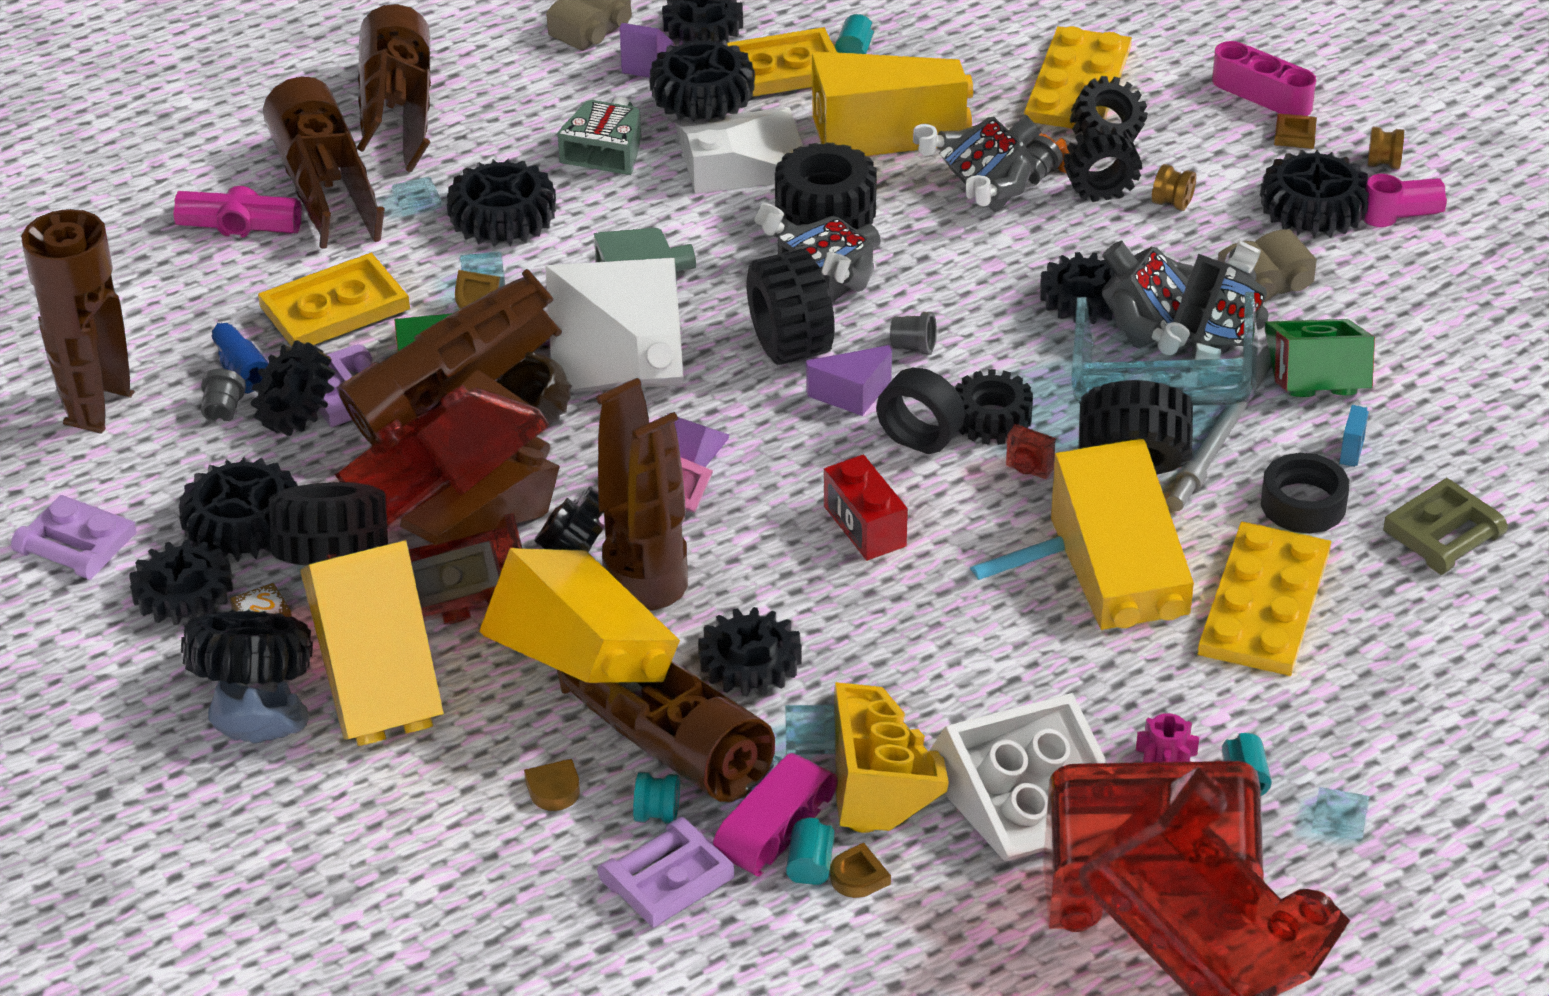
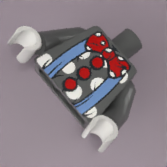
M1024 115L1009 130L995 117H988L978 125L959 131H940L938 135L934 126L920 124L914 128L913 142L919 144L918 150L924 156L934 154L936 147H938L940 156L952 172L966 185V197L969 199L976 197L978 205L988 206L994 212H997L1003 208L1012 196L1021 195L1024 192L1029 177L1037 166L1036 161L1026 146L1041 134V131L1027 115Z
M768 203L761 204L754 218L755 223L762 225V229L767 235L778 238V254L804 248L812 255L823 273L832 302L850 289L860 292L866 288L874 271L873 248L879 246L881 242L879 232L873 225L866 224L858 229H854L839 217L834 216L811 224L795 225L784 219V213L776 206Z
M1122 240L1114 243L1102 254L1104 260L1114 271V275L1102 289V296L1114 314L1117 327L1125 332L1133 347L1140 349L1158 341V348L1163 354L1172 355L1176 353L1179 347L1185 345L1190 335L1189 330L1184 325L1173 322L1194 266L1177 262L1165 256L1157 247H1149L1133 255Z
M1239 240L1237 247L1226 255L1225 263L1198 254L1173 322L1184 325L1190 332L1188 338L1195 340L1192 346L1194 361L1191 368L1214 374L1222 353L1227 352L1231 346H1245L1248 344L1253 330L1262 329L1265 326V322L1268 321V311L1263 306L1267 291L1265 287L1256 282L1257 274L1254 270L1260 256V249Z

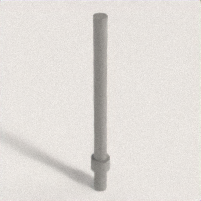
M1268 345L1262 348L1193 459L1188 461L1178 472L1176 486L1166 500L1170 509L1174 511L1182 510L1191 494L1198 492L1207 479L1206 470L1272 366Z

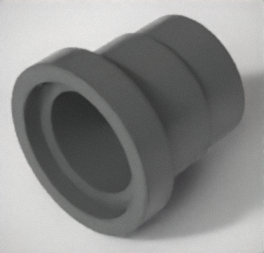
M1040 135L1026 146L1037 163L1036 169L1029 177V181L1037 185L1050 171H1055L1061 165L1063 155L1059 147L1052 140Z
M922 312L920 316H894L890 325L892 348L919 350L921 354H932L937 339V324L933 312Z
M212 369L206 372L201 383V389L204 393L201 408L202 415L208 420L216 421L221 418L223 421H231L234 417L238 401L244 396L246 389L245 380L236 372L227 369Z

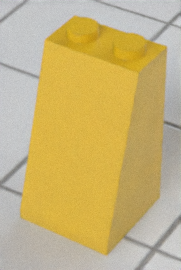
M812 52V117L821 144L828 142L835 143V145H848L853 150L859 149L864 152L865 156L915 151L919 147V144L913 142V132L917 125H932L936 128L937 135L940 131H959L972 127V115L970 108L967 107V99L973 98V81L970 74L965 75L959 59Z
M1144 439L1055 453L1051 520L1058 536L1063 538L1065 552L1100 630L1116 627L1129 628L1138 623L1161 619L1169 621L1191 614L1194 581Z
M406 540L309 564L302 568L300 572L344 740L356 738L357 745L362 746L385 740L384 730L403 725L405 734L433 727L431 717L444 713Z
M510 548L479 630L484 637L586 683L664 682L680 642L661 621L586 550Z

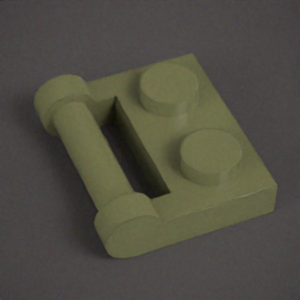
M1447 477L1385 516L1383 531L1424 558L1427 566L1440 575L1454 568L1455 561L1489 538L1493 541L1498 539L1508 530L1507 521L1500 512ZM1469 520L1477 524L1447 545L1438 541Z

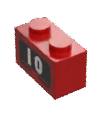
M864 454L824 468V507L866 561L907 546L908 508Z

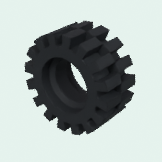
M1101 76L1098 82L1094 78L1088 85L1084 86L1072 106L1070 123H1075L1072 130L1075 134L1082 132L1085 138L1089 135L1088 128L1094 127L1097 133L1100 132L1101 125H1108L1110 131L1116 126L1121 129L1122 133L1126 131L1134 142L1147 119L1148 113L1144 112L1147 108L1146 101L1138 102L1142 94L1139 90L1134 93L1129 91L1133 85L1128 81L1124 86L1119 85L1121 78L1113 77L1110 83L1108 76ZM1096 106L1112 109L1118 114L1122 123L1117 124L1106 121L1098 114Z
M1101 125L1100 132L1097 133L1094 127L1088 128L1089 135L1085 138L1079 133L1075 137L1078 144L1070 142L1067 146L1069 154L1064 153L1063 158L1065 171L1076 194L1079 193L1080 198L1085 201L1090 196L1092 202L1099 201L1100 197H1104L1105 200H1111V195L1116 194L1118 199L1125 196L1122 190L1126 188L1131 191L1135 187L1132 180L1139 181L1141 177L1139 170L1142 169L1140 156L1129 134L1126 131L1122 133L1121 129L1116 126L1110 131L1108 125ZM1116 157L1114 163L1108 168L1101 171H1089L1091 166L1100 159Z
M988 369V375L983 376L981 370L973 373V379L966 375L962 378V384L957 383L955 386L965 409L963 426L958 432L962 435L968 433V439L974 442L978 437H982V444L990 445V439H996L998 445L1005 444L1006 437L1012 442L1018 440L1019 433L1025 435L1028 432V426L1031 427L1033 392H1031L1030 385L1028 383L1023 384V378L1018 375L1010 379L1011 372L1004 370L1001 376L996 375V369ZM985 405H998V406H1002V407H1004V408H1000V409H989V408H984V407H982V406H985Z

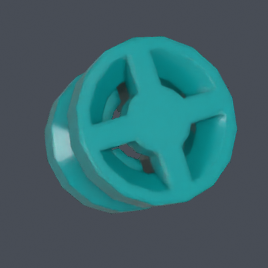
M638 772L633 801L634 821L645 823L650 818L661 819L664 824H669L676 820L680 802V776L668 774L662 779L653 778L649 772Z

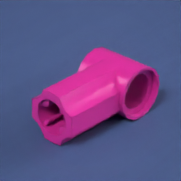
M1389 174L1372 175L1367 181L1365 190L1369 193V205L1363 221L1371 226L1387 227L1393 225L1397 218L1445 212L1447 205L1445 185L1441 178L1401 181L1399 178Z

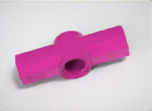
M234 186L226 194L178 191L174 199L173 215L175 225L217 228L224 236L237 234L244 238L251 230L298 234L303 211L301 200L297 198L258 196L254 190L248 187Z

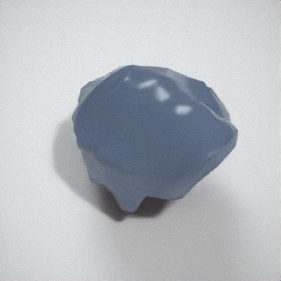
M218 681L208 710L209 721L216 730L233 740L241 739L244 742L250 741L253 744L284 738L291 733H298L307 726L309 718L307 707L301 702L297 694L291 693L285 681L278 683L275 692L255 689L237 683L228 684L225 681Z

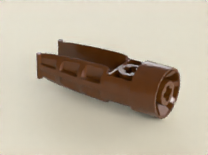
M399 4L383 5L372 10L363 19L359 31L358 103L362 139L357 149L363 152L380 126L383 116L384 99H386V106L393 109L395 104L403 106V156L406 171L412 172L431 143L429 139L425 138L428 129L427 114L430 108V30L424 17L413 8Z
M304 76L287 79L275 86L264 102V121L286 173L295 185V192L304 204L310 220L320 234L319 247L325 249L328 246L331 218L320 182H323L325 187H333V181L341 180V178L374 242L381 241L385 208L377 206L375 193L368 180L365 164L358 155L356 143L326 83L314 77Z
M66 209L52 211L37 217L26 226L21 235L30 283L34 286L40 316H38L40 332L61 403L68 416L64 418L63 424L102 434L106 429L104 391L130 398L135 393L134 390L130 389V370L120 299L115 293L111 275L113 266L105 223L97 215L85 210Z
M529 269L522 272V278L488 293L416 335L414 337L415 341L381 363L376 361L336 387L338 395L352 421L380 455L408 438L411 434L419 431L421 424L434 417L439 411L451 405V394L475 370L478 369L493 380H496L522 361L527 352L535 351L553 334L555 337L561 335L562 330L543 310L554 298Z
M635 378L596 396L598 404H602L598 433L599 512L604 511L605 541L602 544V566L649 611H655L668 607L679 600L688 587L687 542L682 536V524L686 517L685 493L679 442L674 423L678 420L677 414L672 412L649 423L646 400L641 388L642 383L639 378Z
M673 661L670 664L664 682H636L642 687L641 698L616 682L586 683L557 670L560 689L563 694H568L571 691L586 707L604 719L617 732L719 802H733L747 796L762 781L770 769L775 754V735L771 726Z

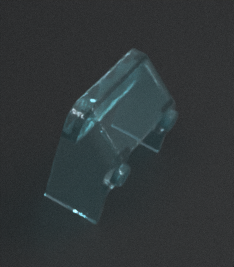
M1245 292L1243 358L1092 363L1093 341L1086 297L1077 298L1071 378L1075 400L1080 404L1081 397L1085 393H1088L1094 387L1102 386V384L1125 380H1144L1167 384L1182 390L1183 393L1190 396L1193 407L1235 406L1248 402L1254 397L1257 389L1258 335L1254 292Z

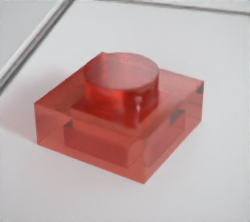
M1015 424L1007 434L1006 466L1015 468L1022 474H1032L1047 479L1054 470L1056 438Z

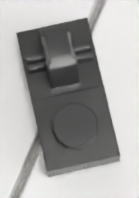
M493 541L479 543L411 562L421 609L493 590L501 574Z

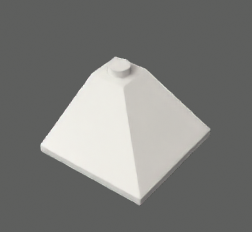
M790 107L726 115L724 120L715 117L711 118L710 122L706 119H697L695 122L692 119L675 121L676 131L695 194L775 184V167L777 163L782 161V157L786 153H793V149L800 146L803 147Z
M674 258L545 265L547 291L554 298L548 304V315L562 330L560 336L555 337L553 334L550 337L551 359L559 363L563 368L567 381L572 385L570 392L610 390L635 378L640 379L642 383L641 388L683 385L681 334Z
M1073 693L947 725L929 750L938 751L944 758L949 781L948 790L945 792L947 798L1005 862L1112 832L1136 822Z

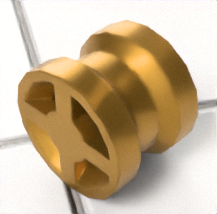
M1372 126L1367 166L1376 167L1381 163L1388 164L1392 169H1400L1405 130L1395 129L1393 132H1384L1381 127Z
M1161 165L1153 184L1152 202L1159 205L1166 202L1171 203L1177 210L1185 211L1193 198L1197 179L1196 173L1189 170L1181 173L1175 171L1171 165Z

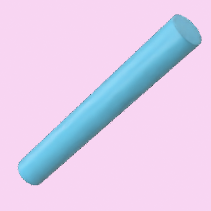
M1059 536L972 566L970 570L980 580L1065 550L1064 541Z

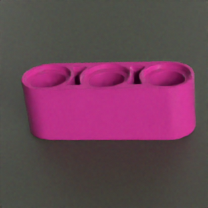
M1237 41L1222 42L1215 47L1212 82L1215 86L1280 114L1302 116L1311 114L1316 88V76L1314 73Z
M789 753L722 822L715 834L713 845L734 865L760 877L764 873L760 871L766 863L771 865L790 845L791 839L789 838L795 823L801 819L815 818L821 812V809L818 807L824 801L829 803L832 800L837 788V775L795 753Z

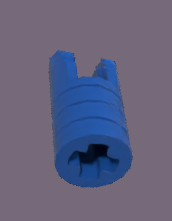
M217 323L212 330L211 336L218 347L221 366L224 369L236 372L245 380V393L254 392L252 386L260 383L262 380L258 371L260 368L265 369L269 364L254 344L245 339L233 325Z

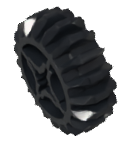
M695 38L694 42L689 43L681 40L679 46L669 45L666 48V52L657 53V59L652 62V68L650 69V91H652V97L656 101V106L664 108L665 114L676 113L678 120L685 117L691 118L693 122L697 119H706L710 122V119L715 117L724 120L727 113L738 114L739 108L747 107L748 99L753 97L755 89V70L753 69L752 62L749 61L748 53L740 52L739 46H728L725 40L719 43L713 42L712 38H709L707 41H699Z
M1300 150L1298 155L1286 153L1284 159H1274L1273 165L1266 168V173L1263 176V182L1260 187L1263 213L1270 214L1271 223L1281 222L1282 230L1290 229L1291 227L1296 228L1297 236L1304 231H1310L1313 238L1316 237L1318 232H1324L1330 238L1335 230L1346 234L1349 227L1358 228L1359 222L1365 218V214L1368 211L1369 193L1365 191L1368 174L1361 171L1359 164H1349L1348 157L1337 158L1333 152L1328 155L1320 154L1318 150L1315 153H1306L1304 150Z
M508 158L505 162H496L492 159L490 164L485 165L478 162L475 169H463V175L455 176L453 184L448 187L447 214L450 217V222L454 225L455 232H462L465 240L475 237L478 245L486 240H490L493 247L499 241H506L511 247L513 240L517 238L527 243L529 234L540 237L541 229L550 228V221L555 218L556 190L553 188V182L549 180L548 173L540 172L537 165L527 167L525 161L511 163Z
M244 456L240 462L231 463L226 459L223 466L209 465L206 474L195 473L194 482L184 485V493L179 497L181 528L184 530L187 539L190 540L192 547H197L202 542H207L209 552L219 548L222 550L223 558L230 553L239 562L242 554L250 553L257 560L259 550L261 549L272 553L269 498L284 489L298 486L297 481H294L290 471L281 470L278 463L266 465L263 458H259L255 462H248Z
M231 609L229 612L215 611L212 614H201L189 620L187 625L184 626V637H181V653H183L185 669L200 678L208 677L211 681H225L228 684L243 683L247 685L258 683L264 685L269 682L281 683L284 680H293L307 673V668L310 667V657L313 655V641H311V630L308 628V625L294 617H285L281 613L272 614L266 611L255 612L249 609L246 611H235Z

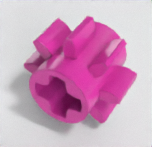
M1171 713L1160 714L1153 719L1148 717L1146 719L1145 731L1137 732L1136 751L1144 753L1143 765L1145 767L1151 765L1153 768L1162 771L1163 774H1168V772L1179 768L1188 770L1190 757L1197 756L1199 737L1191 735L1192 722H1186L1182 717Z

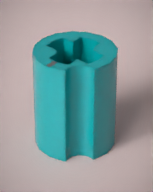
M853 14L847 17L835 44L837 53L866 54L874 31L871 29L873 22L861 14Z
M1239 733L1235 739H1226L1222 745L1221 752L1231 793L1237 798L1261 797L1266 794L1271 788L1272 780L1261 738L1251 733Z
M805 818L795 823L792 828L786 874L793 882L821 885L827 881L835 831L831 825L821 824L818 818Z

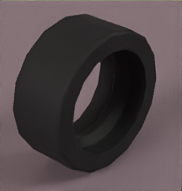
M912 367L901 370L878 396L876 405L879 423L886 434L896 443L925 454L940 452L963 426L965 418L963 401L954 386L941 375L923 368ZM902 396L912 397L927 406L938 420L939 426L929 425L914 416L905 405Z
M1311 453L1287 454L1272 461L1264 471L1261 507L1266 517L1273 523L1292 532L1311 534L1327 531L1338 525L1346 515L1350 480L1344 469L1331 459ZM1291 484H1310L1323 489L1331 496L1323 500L1303 501L1287 496L1280 489Z

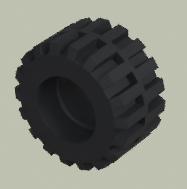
M813 143L807 147L800 146L793 149V153H786L782 157V161L777 163L775 167V206L784 213V219L795 225H804L834 216L839 217L854 229H858L866 224L872 225L873 218L876 217L877 171L872 159L865 157L864 152L859 149L853 150L851 146L844 144Z
M804 248L753 260L749 265L746 281L748 305L757 337L771 360L776 365H782L830 352L835 333L834 311L827 283L812 255Z
M1125 380L1094 387L1081 397L1078 449L1144 439L1157 475L1174 471L1176 468L1183 467L1187 464V461L1191 460L1193 402H1191L1190 396L1183 393L1182 390L1158 382Z
M350 482L315 483L287 488L269 498L272 556L281 561L307 566L388 545L386 493L374 486Z

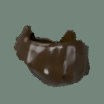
M527 352L525 360L516 364L496 380L497 383L533 407L535 411L533 426H545L550 422H557L560 419V415L567 413L572 385L567 381L566 374L561 365L553 359L534 352Z

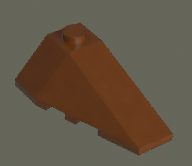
M519 447L517 451L497 455L452 479L402 517L400 527L434 545L543 517L549 511L560 466L545 459L543 452L531 447Z

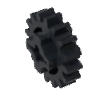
M667 0V5L662 6L663 31L669 32L671 40L680 37V41L683 40L688 43L689 41L694 42L695 38L699 41H707L709 38H712L713 42L725 40L728 43L729 36L737 37L739 29L744 27L743 4L737 2V0Z
M1075 252V257L1071 259L1061 255L1059 256V264L1049 262L1047 263V271L1041 272L1040 301H1046L1047 311L1058 309V318L1060 319L1070 315L1073 316L1074 323H1079L1082 318H1088L1091 324H1096L1097 317L1102 316L1110 321L1112 320L1113 313L1102 296V289L1114 275V271L1105 260H1098V255L1094 252L1089 258H1083L1080 252Z
M298 340L294 341L292 348L285 344L282 345L279 357L270 354L268 366L265 369L260 368L258 371L262 377L261 382L252 386V390L258 392V396L250 402L252 407L258 409L254 414V418L262 422V426L277 434L281 432L291 436L294 429L300 432L305 431L306 421L309 419L316 422L318 420L317 412L320 407L327 408L328 403L324 400L325 394L334 391V386L328 383V380L336 374L334 369L328 367L332 361L331 357L325 355L323 350L307 342L304 344Z
M589 486L586 491H582L577 500L571 501L569 498H566L559 507H556L534 539V542L541 546L540 549L586 550L589 552L605 526L599 520L604 511L599 512L598 492Z
M184 540L182 545L174 547L171 542H167L163 552L150 549L148 550L150 560H137L135 562L137 571L131 572L129 575L134 605H139L140 613L143 616L153 613L156 623L162 622L166 617H172L173 625H179L182 617H189L191 620L194 617H198V614L201 612L212 614L215 612L214 604L226 605L228 602L227 592H232L234 589L229 559H223L222 550L219 548L209 552L207 542H202L196 548L191 547L190 540Z
M753 607L749 615H743L738 608L733 609V618L727 619L722 615L716 616V627L705 625L703 628L704 638L698 639L701 672H708V682L710 684L723 681V692L726 693L733 690L734 687L741 688L742 696H748L752 688H758L762 695L768 694V685L770 684L782 689L785 687V676L795 678L797 676V665L802 664L800 632L791 631V620L789 619L777 622L775 611L769 612L764 617L759 615L758 607Z

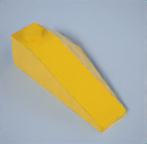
M835 682L834 686L835 766L838 779L836 803L839 826L849 827L854 831L869 833L874 830H892L947 792L949 784L944 758L938 751H928L925 748V736L919 729L908 728L904 723L905 712L883 687Z

